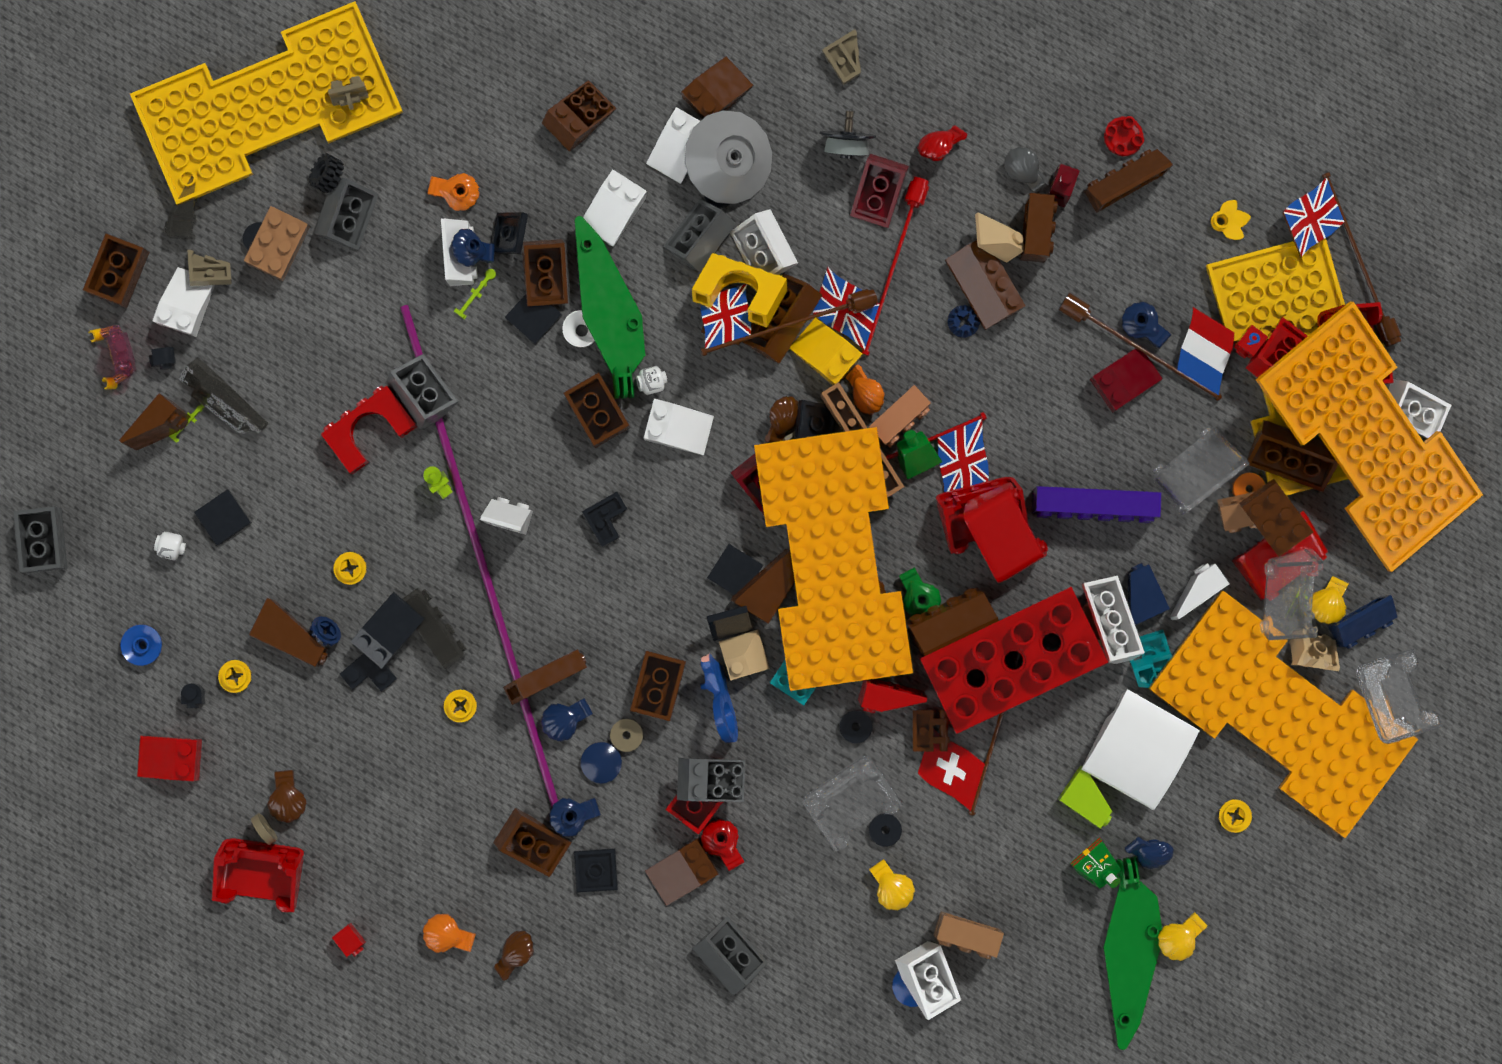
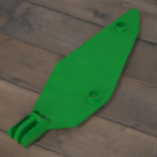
M577 216L574 223L582 318L612 374L614 399H619V396L621 399H626L627 396L628 398H634L632 373L645 357L642 314L602 238L582 216ZM584 242L589 244V248L584 246Z
M1132 856L1131 859L1129 857L1123 858V861L1116 859L1121 868V871L1118 873L1120 884L1103 946L1117 1046L1121 1050H1125L1141 1023L1160 952L1158 936L1162 931L1158 897L1140 881L1136 856ZM1127 1016V1021L1122 1023V1018Z

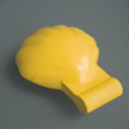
M1332 576L1326 589L1314 592L1309 597L1307 607L1311 616L1321 623L1331 624L1339 622L1346 615V605L1342 596L1349 583Z
M884 859L869 869L879 883L877 891L878 902L886 909L898 911L906 908L913 900L915 888L912 880L906 877V875L893 873Z
M1194 912L1182 924L1172 923L1164 926L1158 936L1159 947L1163 955L1171 960L1179 961L1192 956L1195 950V938L1207 928L1206 923Z

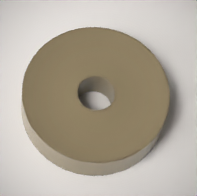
M622 719L613 725L610 739L618 750L630 752L638 748L642 743L643 730L636 721ZM625 731L630 732L631 736L629 739L623 738Z
M258 813L251 818L254 828L268 845L277 840L276 833L262 814Z

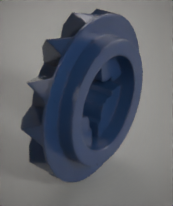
M967 305L954 308L947 320L950 331L962 338L975 334L980 325L974 310ZM969 314L967 320L969 325L964 324L959 328L961 321L958 317L964 318Z
M320 616L311 622L310 630L313 631L312 636L318 639L317 642L321 641L324 646L328 644L333 646L339 642L341 632L333 620Z

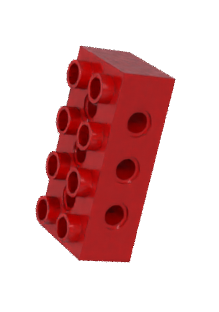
M1072 586L920 658L956 734L1108 663ZM1049 633L1057 634L1061 639L1060 647L1054 651L1047 650L1043 645L1045 635ZM1011 651L1019 652L1023 657L1022 666L1010 668L1005 661L1007 653ZM973 669L981 670L985 675L984 684L980 686L972 685L968 680L969 672Z

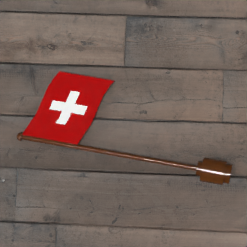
M1017 651L1009 652L1008 657L1012 658L1013 668H1018V665L1022 666V655ZM1004 712L999 714L985 764L967 749L952 741L948 743V751H940V743H933L934 752H924L918 770L920 777L933 787L954 797L969 809L968 813L971 816L976 814L974 811ZM933 728V737H940V734Z

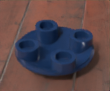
M594 743L586 748L582 754L581 769L584 775L595 783L610 782L621 770V755L609 743Z

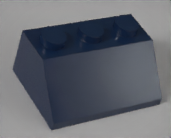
M1391 595L1380 596L1344 616L1339 622L1328 625L1338 646H1346L1349 649L1358 644V639L1362 637L1367 639L1376 634L1374 630L1379 627L1384 629L1392 625V620L1398 617Z

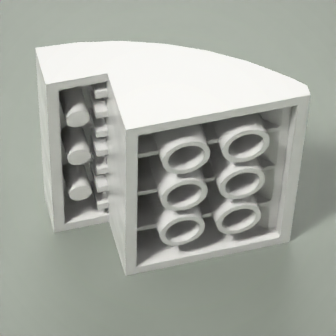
M1127 689L1121 695L1115 710L1106 718L1082 770L1148 808L1155 810L1181 768L1200 730Z

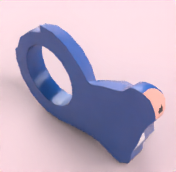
M709 653L701 658L705 683L700 684L701 689H707L714 694V720L721 739L725 743L736 742L738 726L727 687L724 668Z

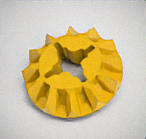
M354 552L341 554L334 563L336 578L347 585L360 582L367 572L366 562L363 557ZM348 560L351 565L358 566L353 570V577L348 571L342 572V570L348 567Z
M240 660L228 661L219 670V683L228 692H241L248 688L252 680L251 670L247 664ZM233 669L236 673H243L238 678V685L235 680H227V678L233 675Z
M455 690L444 701L445 714L452 721L466 722L476 712L477 702L473 694L466 690ZM454 699L459 702L467 700L464 705L467 712L458 710L454 713L457 707Z
M1232 799L1225 802L1219 809L1218 819L1221 826L1226 830L1238 833L1248 828L1252 820V813L1245 802ZM1235 810H1237L1238 815L1241 818H1243V820L1235 819V821L1232 823V817L1229 816V814L1227 813H1234Z

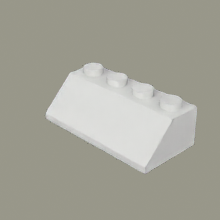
M1118 576L1083 583L1082 587L1108 662L1118 664L1133 660L1144 654L1145 652Z

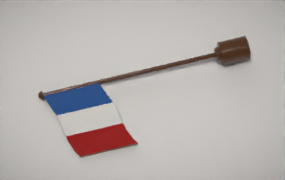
M1068 293L1059 307V311L1077 322L1081 320L1086 321L1088 318L1216 398V401L1221 400L1222 395L1219 391L1222 375L1233 348L1235 332L1193 307L1191 323L1181 346L1176 369L1092 317L1089 310L1090 305L1071 293Z

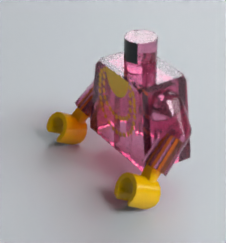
M117 325L90 330L88 334L92 333L94 339L90 340L91 342L101 341L105 338L115 371L113 377H104L102 379V382H107V386L104 389H116L118 384L131 377L133 371H136L135 359L127 332L123 333Z

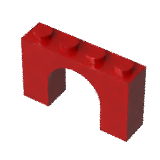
M387 385L375 389L373 396L369 399L364 398L360 400L354 410L344 412L338 422L335 424L331 422L323 428L324 432L321 433L322 437L352 475L369 463L355 444L353 438L355 425L361 418L370 414L381 415L386 418L401 438L418 427Z

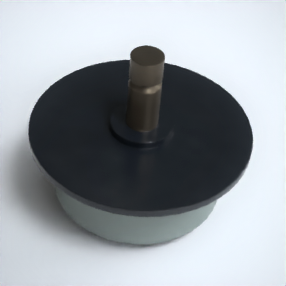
M846 111L844 131L819 132V134L828 136L824 152L840 155V158L852 159V156L869 155L868 139H874L876 135L852 131L854 111Z

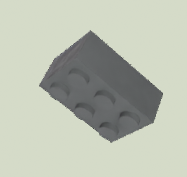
M53 506L13 511L20 573L28 574L68 569L62 508Z

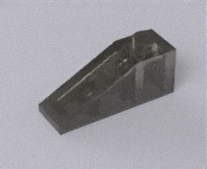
M191 176L187 184L192 183L194 179L193 176ZM195 183L189 187L185 186L179 199L194 193ZM192 198L178 205L175 203L168 215V221L165 222V233H167L168 237L171 239L195 240L193 224H196L197 220L194 214V205L197 203L198 198Z

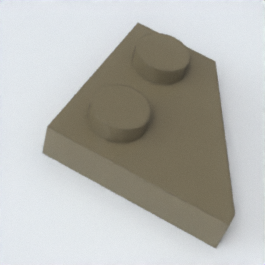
M855 29L822 49L824 56L843 85L861 74L857 31Z
M187 250L190 286L232 284L230 263L216 260L208 255L202 257L194 254L193 250Z

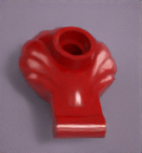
M956 125L948 131L929 133L919 141L918 152L922 157H927L932 161H940L950 153L955 143L967 138V133Z
M722 819L710 822L704 828L701 836L703 849L711 855L720 856L728 871L744 863L736 848L739 837L736 826L730 821ZM723 836L724 840L719 842L718 838Z

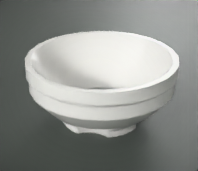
M582 310L574 311L564 320L562 326L563 335L575 347L590 346L595 341L589 329L585 336H578L576 334V328L579 325H585L586 327L587 325L582 318Z

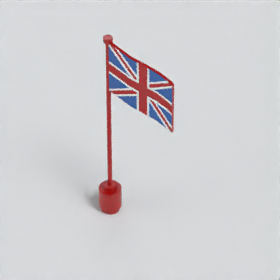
M913 177L904 200L910 206L880 303L874 305L872 309L856 314L845 308L817 317L827 326L849 337L863 349L861 353L867 356L870 353L868 350L914 208L918 209L919 206H924L929 190V181L920 177ZM827 267L819 292L822 294V297L814 308L813 314L846 304L848 295L861 291V289L841 279Z
M984 412L980 413L978 417L927 438L929 442L937 439L938 455L942 460L939 467L944 492L988 481L989 469L982 430V421L987 419ZM898 452L886 456L887 460L898 456Z

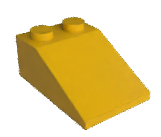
M817 318L812 320L789 348L832 385L840 383L862 357V353Z

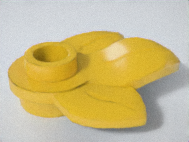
M1229 200L1222 204L1220 211L1212 215L1210 223L1214 230L1223 232L1226 238L1240 240L1244 238L1241 228L1249 222L1251 216L1237 210V200ZM1218 218H1222L1224 220L1223 225H1219L1217 223Z

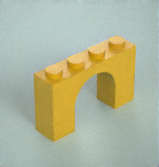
M712 253L692 288L693 302L711 308L724 287L732 283H745L753 287L757 292L748 308V321L768 327L787 292V279L780 275L766 272L761 268H755L743 262L729 259L726 256Z

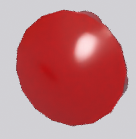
M1122 116L1108 123L1104 131V141L1110 152L1117 156L1126 157L1133 155L1140 149L1144 143V135L1141 126L1133 117Z

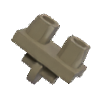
M360 76L351 77L349 79L350 85L343 86L342 81L339 80L331 82V89H328V93L333 106L348 105L350 110H354V103L369 98L364 81L362 82Z

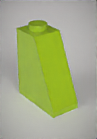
M1080 765L1058 797V800L1101 829L1102 826L1106 827L1110 822L1112 810L1091 775L1083 771V766Z

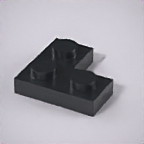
M615 492L585 509L582 513L600 545L604 547L620 538L610 519L628 509L619 493Z
M364 653L340 673V676L352 690L369 677L377 688L383 692L398 679L387 665L381 669Z

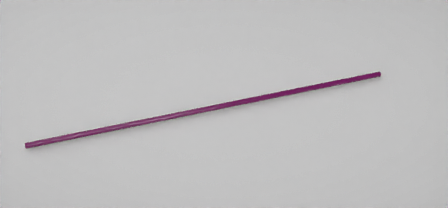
M404 305L400 308L416 358L423 353L409 306ZM441 418L435 424L514 681L521 677L446 428ZM526 698L520 701L549 800L551 806H553L558 801L530 705Z

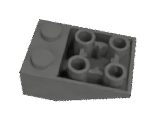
M679 758L677 800L744 802L745 760Z

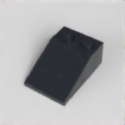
M393 592L360 629L351 643L382 669L394 658L425 618Z

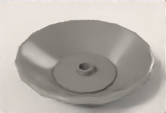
M722 110L707 115L693 127L686 142L685 165L691 182L702 195L717 203L736 204L751 199L764 187L771 172L772 150L767 134L755 120L741 112ZM732 153L736 155L735 160L731 158Z

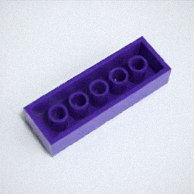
M1037 486L1033 489L1032 514H1037V518H1049L1052 515H1057V519H1069L1072 516H1078L1077 520H1090L1093 517H1098V521H1110L1113 518H1118V522H1131L1134 519H1139V523H1151L1161 517V492Z

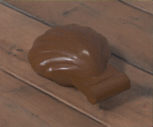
M784 396L774 402L769 412L771 427L765 436L766 442L782 441L786 432L796 426L798 401L794 397Z
M294 770L276 771V790L270 795L267 806L272 817H275L278 821L289 823L299 819L305 812L306 799L295 788Z
M515 931L506 939L502 958L494 966L502 980H507L515 967L527 964L532 957L534 948L530 934L525 931Z

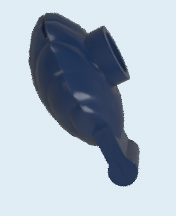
M460 229L454 235L451 248L454 257L460 264L470 267L479 260L494 263V244L482 242L477 234L470 229Z
M1141 302L1134 303L1126 308L1122 316V327L1127 335L1134 338H1147L1160 349L1171 334L1158 324V314L1154 306ZM1138 319H1144V323H1139Z
M585 698L571 706L559 703L548 706L542 714L541 724L543 732L550 739L560 742L571 739L576 732L578 722L593 714Z
M570 798L560 799L552 806L550 812L551 826L562 836H576L581 831L586 820L601 815L596 799L593 798L582 803H578Z
M1137 837L1125 847L1127 853L1137 856L1138 863L1142 867L1157 869L1168 864L1173 857L1174 851L1173 847L1167 842L1156 839L1145 841L1140 837Z

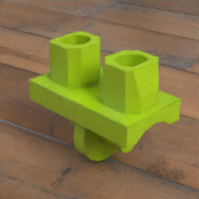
M429 466L424 470V480L433 494L437 491L441 498L444 499L453 492L444 471L440 472L435 466Z

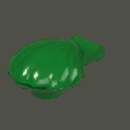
M915 567L899 575L907 590L903 601L904 609L910 616L922 614L928 611L930 607L941 604L939 590L931 584L923 583ZM920 597H925L923 603L918 602Z

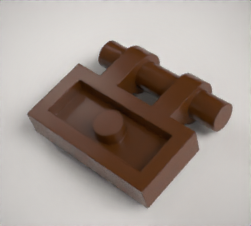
M913 710V752H934L933 743H940V751H948V743H950L948 725H950V720L945 710H939V718H933V710ZM933 725H939L940 737H933Z

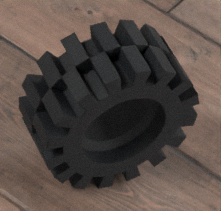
M326 153L322 154L317 159L318 162L313 164L314 168H311L310 171L312 173L309 174L310 179L308 180L312 187L323 193H329V191L333 190V187L337 186L336 183L337 181L340 182V176L343 175L342 170H344V164L341 160Z

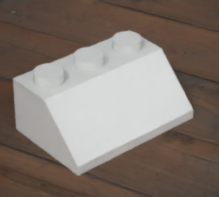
M771 209L755 213L730 233L746 265L779 275L798 263Z
M441 219L445 280L450 286L473 285L474 279L478 278L477 267H466L460 264L453 255L451 243L454 235L460 229H470L474 232V227H470L469 222L464 220Z

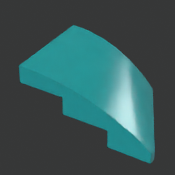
M1163 629L1139 637L1145 653L1142 654L1140 659L1130 660L1138 687L1149 688L1172 657Z

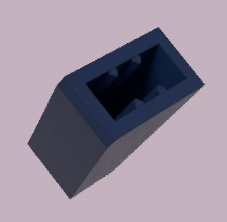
M1143 563L1131 567L1132 572L1128 573V606L1135 625L1170 609L1150 565L1143 566Z

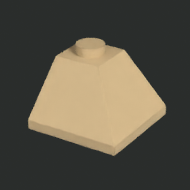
M975 214L977 245L979 248L1006 263L1024 252V239L1021 233L983 214Z
M758 630L719 641L730 681L770 669Z

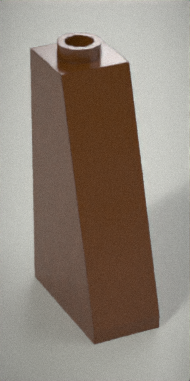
M785 549L738 591L730 601L740 607L747 606L748 612L769 624L795 582L790 550Z
M271 598L266 599L249 635L315 667H319L320 664L323 665L328 657L326 653L328 648L321 642H317L318 639L312 636L304 626L275 600Z
M577 649L512 681L503 688L511 704L514 705L587 668L586 659Z

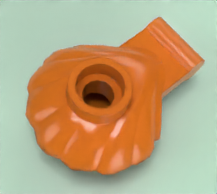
M465 173L457 174L448 180L431 176L427 194L445 198L450 208H453L455 211H464L475 205L476 200L479 198V186L473 177ZM460 188L464 190L462 195L457 194Z
M856 365L845 376L853 387L854 404L862 413L873 415L879 412L884 404V391L879 382L867 378L862 367Z
M437 914L428 919L423 927V939L426 946L434 952H445L452 947L471 952L476 934L459 929L454 918H451L450 915Z

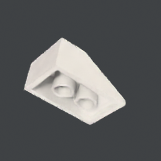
M676 107L646 164L681 184L688 173L685 165L686 142L693 127L700 120Z
M612 170L583 218L603 241L614 247L645 201L647 191L615 170Z
M177 267L159 301L153 322L197 337L215 285L190 286L189 271Z
M1393 379L1394 383L1390 384L1388 390L1419 436L1428 439L1436 431H1441L1451 404L1410 382Z
M654 399L644 440L704 456L714 416Z
M498 497L497 500L491 499L480 520L486 524L526 535L533 513L532 510H529V505L518 502L517 506L509 504L510 500Z
M1203 564L1194 570L1195 575L1190 578L1171 613V620L1182 618L1229 585V582L1216 564Z
M927 941L895 960L902 980L927 1020L961 1001L941 945Z

